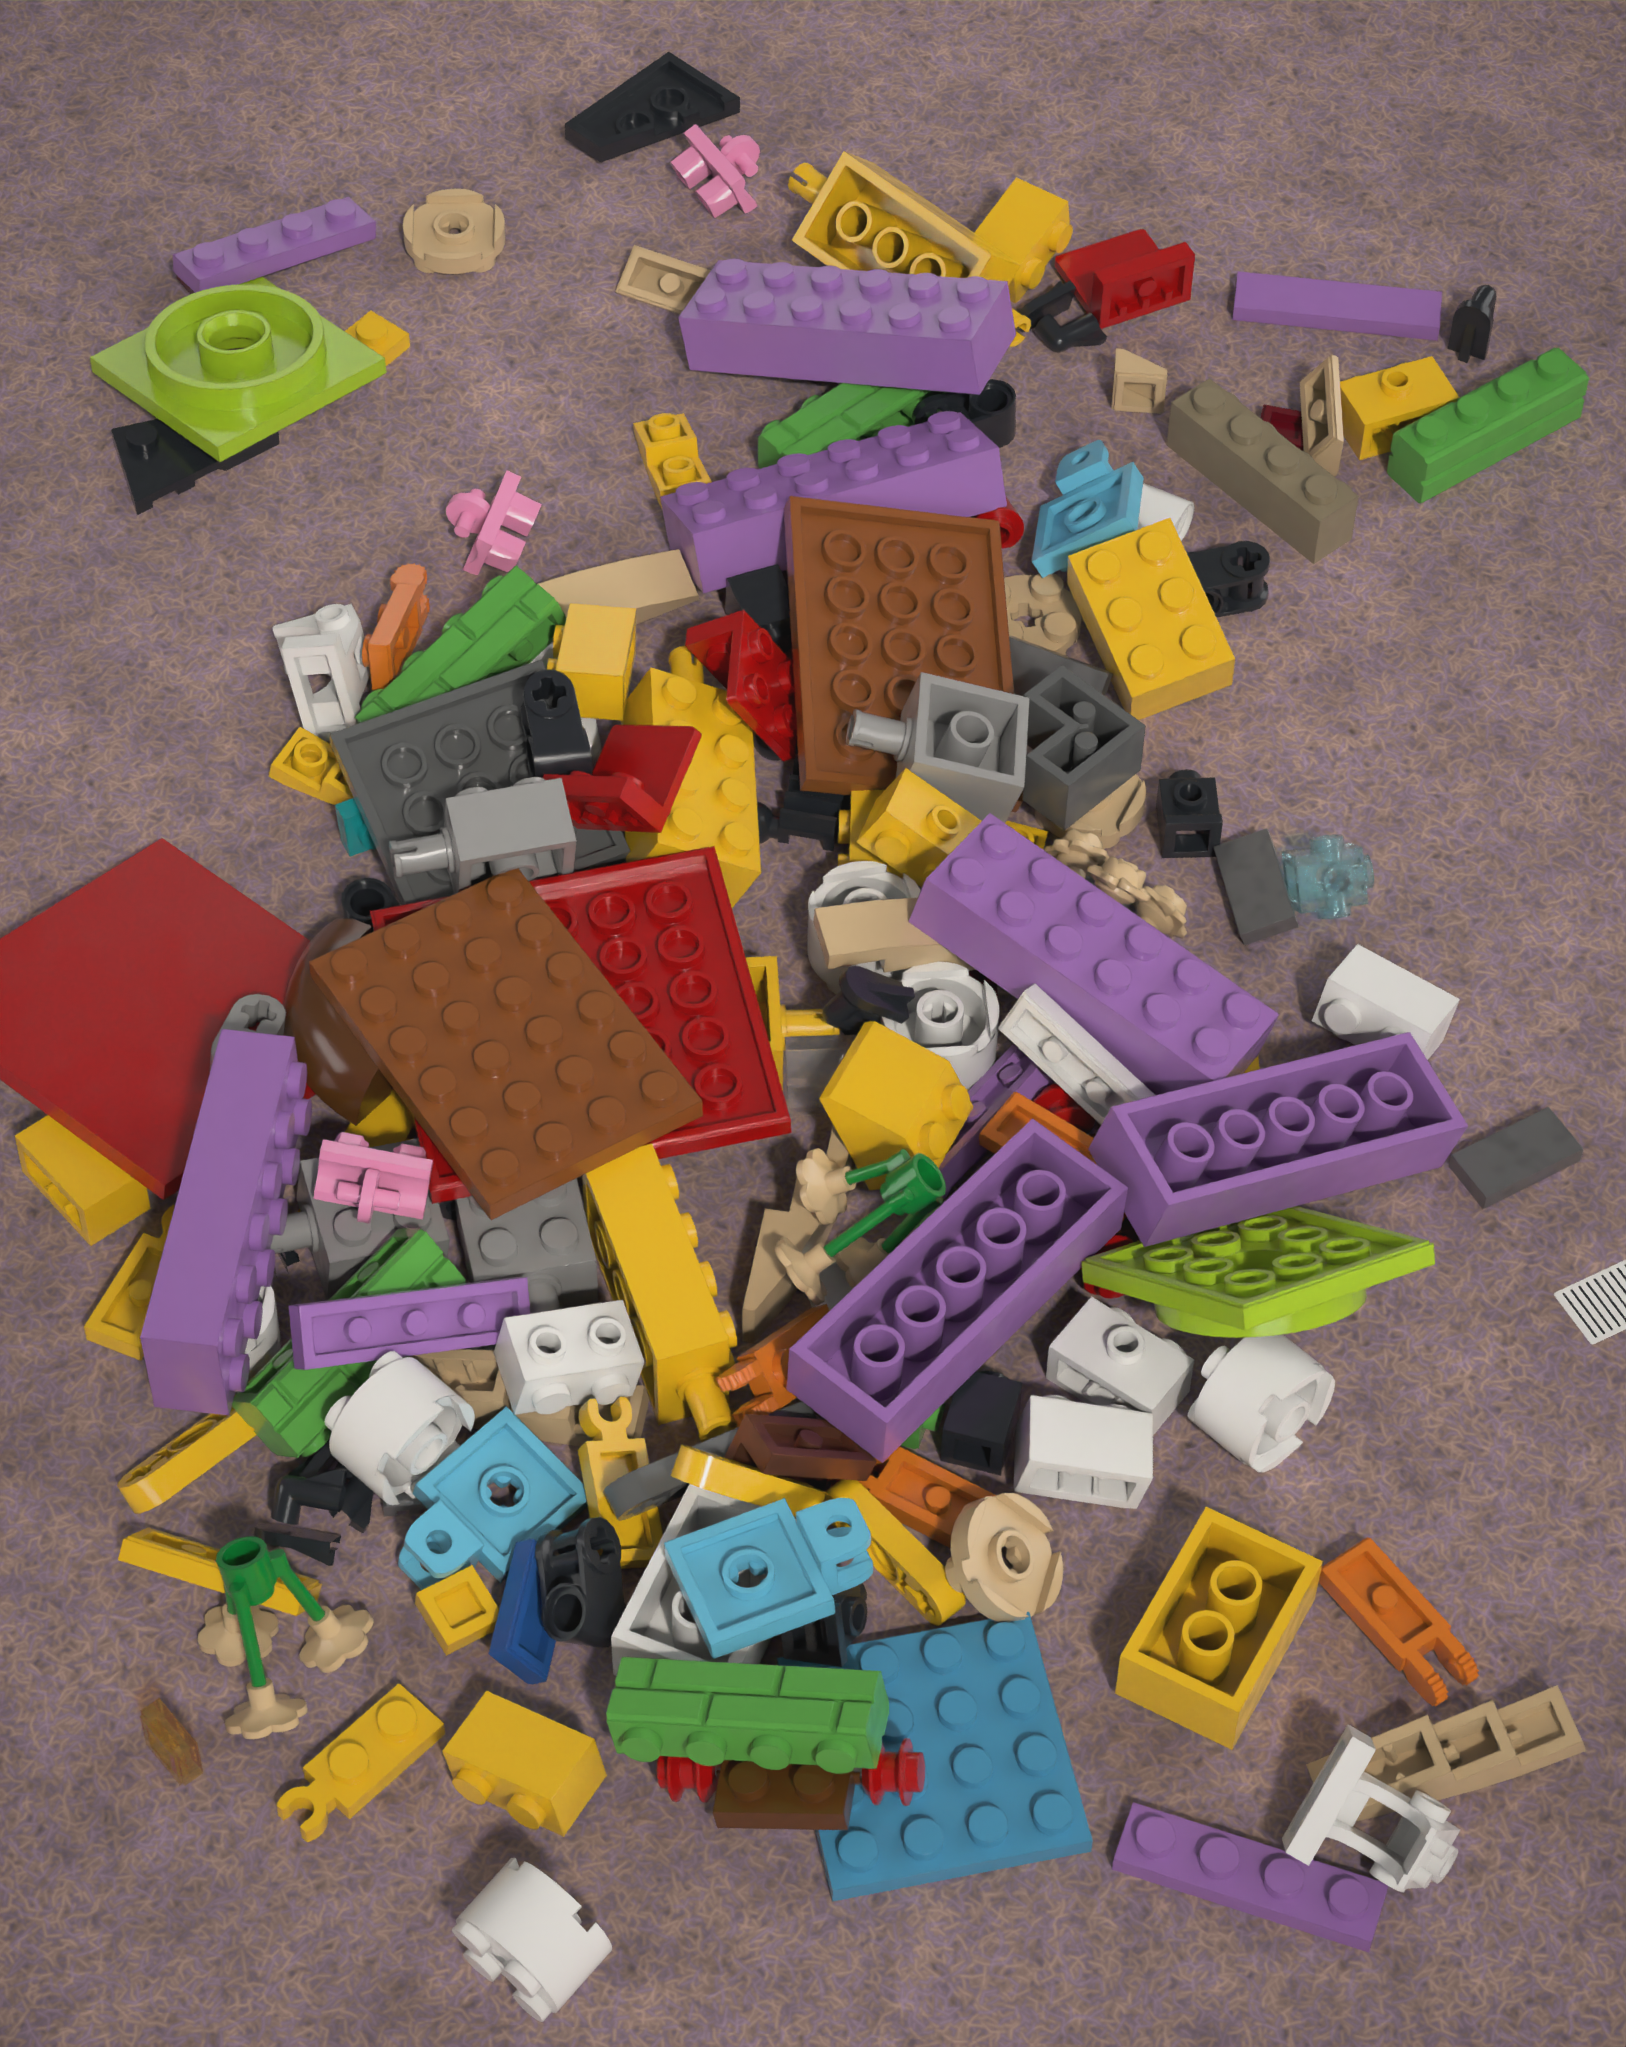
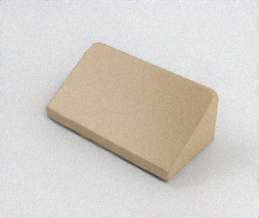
M634 245L615 292L681 314L711 270Z
M1330 355L1300 381L1304 451L1311 455L1314 461L1331 475L1337 476L1344 437L1339 362L1337 356Z

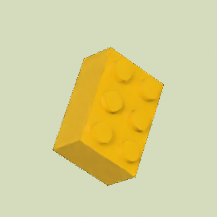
M1171 518L1068 556V587L1106 671L1113 673L1111 682L1126 712L1138 720L1144 719L1232 685L1235 657Z
M1205 1507L1120 1655L1115 1694L1233 1750L1315 1600L1323 1561L1211 1508Z

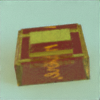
M158 1698L140 1710V1720L146 1745L178 1784L186 1786L203 1774L197 1742L162 1700Z

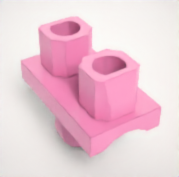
M696 124L685 131L684 135L690 147L670 163L678 178L688 189L693 188L709 175L713 177L695 191L700 202L708 212L716 218L736 204L745 214L755 209L757 204L744 189L746 182L742 175L745 174L747 177H752L757 173L758 166L756 162L760 154L759 145L747 135H740L735 138L728 135L721 139L719 145L722 149L719 151Z
M506 471L491 504L485 500V493L480 489H472L470 493L455 494L449 500L446 515L448 520L455 526V534L462 538L468 537L470 533L477 534L463 567L464 571L478 575L484 563L505 572H509L516 566L526 541L500 530V527L502 525L527 537L542 505L516 492L521 479L520 476Z
M341 1132L335 1141L323 1139L313 1199L358 1207L357 1222L370 1224L373 1211L423 1220L433 1160L426 1159V1151L423 1147L402 1143L400 1146L393 1148V1152L369 1148V1143L365 1141L363 1136Z

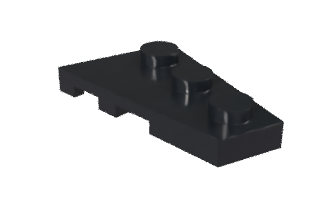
M667 52L565 123V139L599 162H604L682 134L695 124L701 127L740 113V97L677 56Z
M159 419L111 429L113 443L137 515L153 508V501L173 491L179 495L195 487V480L217 469L227 471L280 444L279 432H276L228 459L219 462Z

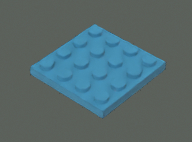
M1029 1612L1026 1614L1029 1617L1024 1620L996 1622L986 1619L851 1644L846 1648L848 1661L843 1667L784 1659V1657L777 1658V1665L881 1671L889 1700V1716L885 1734L882 1736L885 1750L898 1752L903 1739L909 1738L912 1742L913 1752H922L924 1755V1788L922 1792H913L909 1806L902 1804L897 1792H886L880 1805H874L865 1793L863 1785H855L848 1830H815L832 1902L1092 1851L1093 1840Z

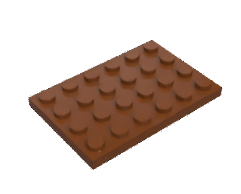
M789 496L784 507L800 790L851 795V791L885 790L896 779L897 761L894 760L893 754L855 745H846L848 724L854 709L900 721L901 712L921 672L1014 694L1000 524L996 520ZM1023 791L1011 812H1017L1021 806Z
M519 868L497 874L309 961L310 974L313 981L490 1220L703 1116L701 1098Z

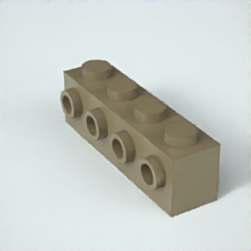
M1209 378L1171 402L1167 446L1311 563L1315 564L1352 539L1359 496L1345 482L1338 480L1316 463L1311 455L1301 451L1278 433L1272 424L1263 421L1244 406L1234 394L1225 391Z

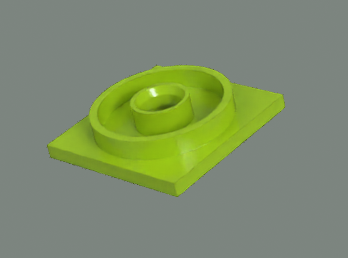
M264 277L237 285L209 288L183 297L161 311L148 328L90 357L92 372L219 462L228 459L387 373L383 356L319 315L317 310L305 299L280 289ZM233 348H243L238 350H229Z
M1295 1206L1146 1247L1143 1246L1141 1241H1137L1085 1258L1084 1261H1081L1083 1282L1154 1303L1156 1317L1173 1329L1211 1337L1246 1338L1296 1333L1339 1321L1362 1307L1367 1298L1366 1288L1435 1265L1434 1243H1430L1429 1240Z

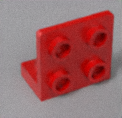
M1138 229L1057 255L1055 257V268L1065 282L1071 281L1075 285L1074 295L1086 312H1090L1096 317L1100 328L1103 329L1189 301L1191 299L1195 254L1186 242L1159 249L1146 230Z
M745 610L687 628L685 646L727 689L726 700L728 705L782 761L794 759L797 725L793 660L789 659L772 640L769 632L761 628Z
M614 725L595 765L593 776L582 771H572L570 775L544 774L543 778L545 780L562 778L572 823L577 829L661 833L702 734L693 726Z

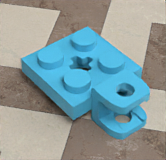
M1096 440L1063 457L1058 465L1055 480L1063 495L1040 506L1032 563L1042 578L1058 570L1066 572L1069 555L1138 529L1144 478L1134 462L1113 470L1108 463L1109 452L1101 440Z
M506 1406L415 1484L412 1494L428 1510L409 1528L404 1540V1547L398 1558V1566L421 1590L471 1565L475 1568L478 1561L501 1583L508 1577L516 1542L532 1538L538 1541V1538L545 1532L561 1530L588 1507L584 1484ZM492 1483H495L500 1488H504L509 1484L513 1485L517 1489L513 1498L516 1505L507 1507L494 1504L490 1500L492 1492L488 1486ZM420 1563H421L429 1572L425 1571V1570L421 1567Z
M785 1498L664 1543L665 1557L712 1659L835 1614L834 1598L832 1595L858 1586L873 1574V1561L867 1552L868 1547L871 1545V1533L853 1499H831L796 1512V1522ZM837 1521L850 1525V1527H838L827 1530L830 1524ZM854 1558L853 1561L847 1566L838 1567L836 1565ZM745 1569H750L754 1576L762 1574L767 1576L755 1587L745 1588L736 1585L739 1582L738 1572Z

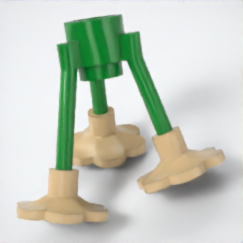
M819 1148L807 1152L806 1159L798 1161L796 1174L802 1185L800 1189L801 1201L806 1210L815 1212L821 1224L829 1225L835 1223L838 1214L846 1211L847 1197L845 1192L854 1190L856 1183L887 1174L886 1182L881 1184L880 1187L884 1203L828 1244L820 1242L804 1254L789 1239L783 1237L777 1242L778 1246L774 1248L775 1253L786 1267L788 1276L800 1291L805 1292L815 1305H820L825 1301L827 1290L820 1280L819 1273L836 1262L846 1272L845 1277L848 1284L854 1288L910 1234L928 1213L944 1203L942 1196L945 1194L946 1185L943 1175L929 1157L920 1153L910 1157L905 1149H901L886 1160L854 1170L847 1166L839 1168L838 1164L829 1161L825 1152ZM893 1213L897 1215L908 1214L886 1239L880 1238L876 1243H869L862 1237V1235Z
M246 1536L237 1538L224 1545L216 1555V1563L224 1582L226 1603L224 1606L212 1608L205 1614V1628L198 1634V1645L202 1652L216 1654L218 1662L224 1666H237L247 1660L251 1682L246 1686L249 1701L234 1708V1714L225 1720V1727L229 1734L242 1733L245 1739H260L272 1732H285L295 1728L299 1724V1717L304 1716L308 1712L305 1700L290 1699L286 1694H275L272 1680L265 1677L262 1658L269 1655L272 1651L271 1638L277 1634L279 1626L275 1614L261 1611L259 1604L264 1603L273 1595L277 1578L283 1581L309 1615L307 1621L310 1627L305 1634L307 1643L299 1654L300 1660L308 1668L317 1666L321 1672L330 1673L337 1670L346 1659L361 1654L368 1645L366 1633L370 1631L374 1621L367 1610L355 1611L350 1605L340 1606L333 1611L328 1606H320L290 1568L283 1549L269 1552L266 1543L259 1537Z

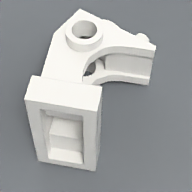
M341 604L328 605L319 609L316 614L273 626L274 636L277 639L285 673L288 674L303 728L324 741H330V733L358 724L354 717L361 711L359 702L371 672L370 668L364 667L362 662V648L365 636L360 619L352 604L345 606ZM326 674L332 677L326 687L313 694L308 675Z
M1347 1725L1282 1837L1285 1852L1309 1866L1325 1837L1340 1841L1374 1860L1375 1862L1369 1872L1375 1878L1397 1891L1404 1893L1406 1889L1410 1888L1425 1889L1431 1880L1438 1884L1449 1872L1458 1855V1849L1452 1846L1460 1829L1446 1821L1451 1810L1441 1802L1418 1790L1415 1791L1412 1798H1409L1364 1772L1376 1751L1371 1737ZM1370 1797L1402 1815L1386 1845L1353 1826Z

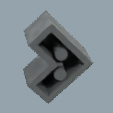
M1061 665L1023 694L1024 697L1029 698L1027 745L1033 749L1026 755L1023 801L1065 831L1141 770L1146 725Z

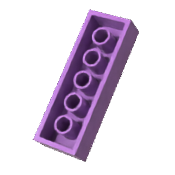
M741 259L718 260L678 317L690 370L979 395L1016 336L1008 281L986 280L979 276L956 278L937 276L933 273H920L916 275L888 273L882 269L861 271L840 269L836 266H793L786 262L773 264L744 262Z
M953 411L933 414L928 418L927 422L910 427L903 425L889 426L880 430L878 436L864 440L845 439L836 441L828 446V450L814 454L797 453L786 455L780 458L777 464L761 469L740 468L730 472L727 478L711 483H687L678 487L675 493L660 497L670 551L680 550L692 581L703 594L725 588L727 578L776 564L779 565L781 571L787 570L784 507L789 496L962 517H972L996 510L998 507H1007L999 447L961 412Z
M991 813L926 878L909 919V923L1017 999L1034 983L1038 985L1155 1095L1243 1074L1258 1056L1279 1016L1277 1012Z
M221 1029L140 1336L154 1407L229 1416L235 1391L244 1392L246 1389L250 1359L249 1355L245 1354L248 1338L257 1339L260 1333L263 1308L262 1302L258 1301L261 1286L270 1287L273 1280L275 1251L270 1248L273 1236H282L285 1231L288 1213L287 1199L283 1198L286 1185L296 1184L300 1166V1151L295 1147L298 1135L307 1136L312 1117L311 1099H303L307 1081L306 1063L298 1062L295 1037Z
M1410 1032L1112 1106L1088 1149L1099 1167L1128 1187L1124 1212L1143 1246L1146 1247L1442 1167L1468 1125Z
M1032 1118L789 1349L786 1389L883 1463L1082 1268L1081 1261L1094 1256L1121 1229L1128 1187Z

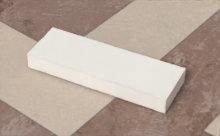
M1035 983L1022 993L998 1028L1100 1125H1102L1112 1106L1155 1096L1153 1092Z

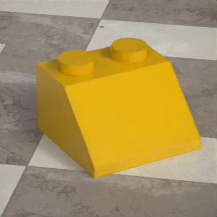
M869 1021L863 1024L819 1097L857 1168L886 1160L901 1149H905L910 1157L918 1153L924 1154L939 1168L974 1107L970 1101L967 1089L961 1084L949 1060L876 1021ZM887 1174L865 1180L869 1190L880 1189L881 1184L886 1182Z

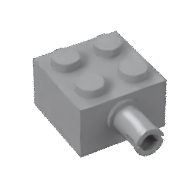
M921 672L904 705L900 721L854 709L848 724L846 745H855L893 754L894 760L897 761L896 778L907 768L981 821L991 813L1005 823L1025 785L1029 698Z
M530 777L516 782L511 787L489 791L483 787H473L457 793L454 797L446 798L444 827H440V834L401 841L392 840L389 841V850L392 865H395L393 871L396 879L402 878L405 875L446 868L450 875L453 892L456 894L497 874L519 868L528 881L573 873L577 840L562 778L545 780L541 777Z
M417 1138L370 1148L393 1152V1148L400 1146L402 1143L420 1146ZM318 1157L300 1161L297 1202L300 1212L287 1214L285 1231L282 1236H273L270 1248L275 1251V1254L309 1248L315 1260L326 1301H328L399 1228H421V1230L427 1232L443 1251L442 1255L445 1258L448 1257L450 1239L439 1203L432 1204L429 1190L423 1220L373 1211L370 1224L357 1222L358 1207L313 1199L319 1166Z
M577 1178L493 1220L488 1218L473 1196L454 1200L457 1229L469 1283L512 1277H527L530 1314L599 1302L596 1256Z

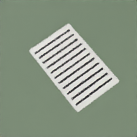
M1626 1260L1554 1293L1556 1299L1590 1344H1596L1626 1329Z

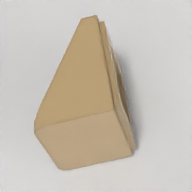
M1116 348L1111 409L1126 412L1164 413L1167 369L1127 350Z

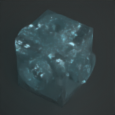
M1342 834L1309 838L1310 847L1281 851L1284 880L1295 911L1301 914L1317 911L1318 919H1336L1352 915L1351 906L1368 904L1367 889L1373 888L1374 871L1371 859L1368 854L1363 855V847L1350 842H1344Z

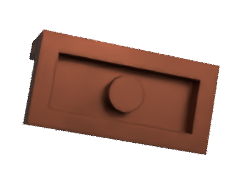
M745 1414L724 1456L725 1458L757 1467L763 1474L790 1477L817 1488L825 1487L828 1479L867 1481L877 1462L874 1456L827 1420Z

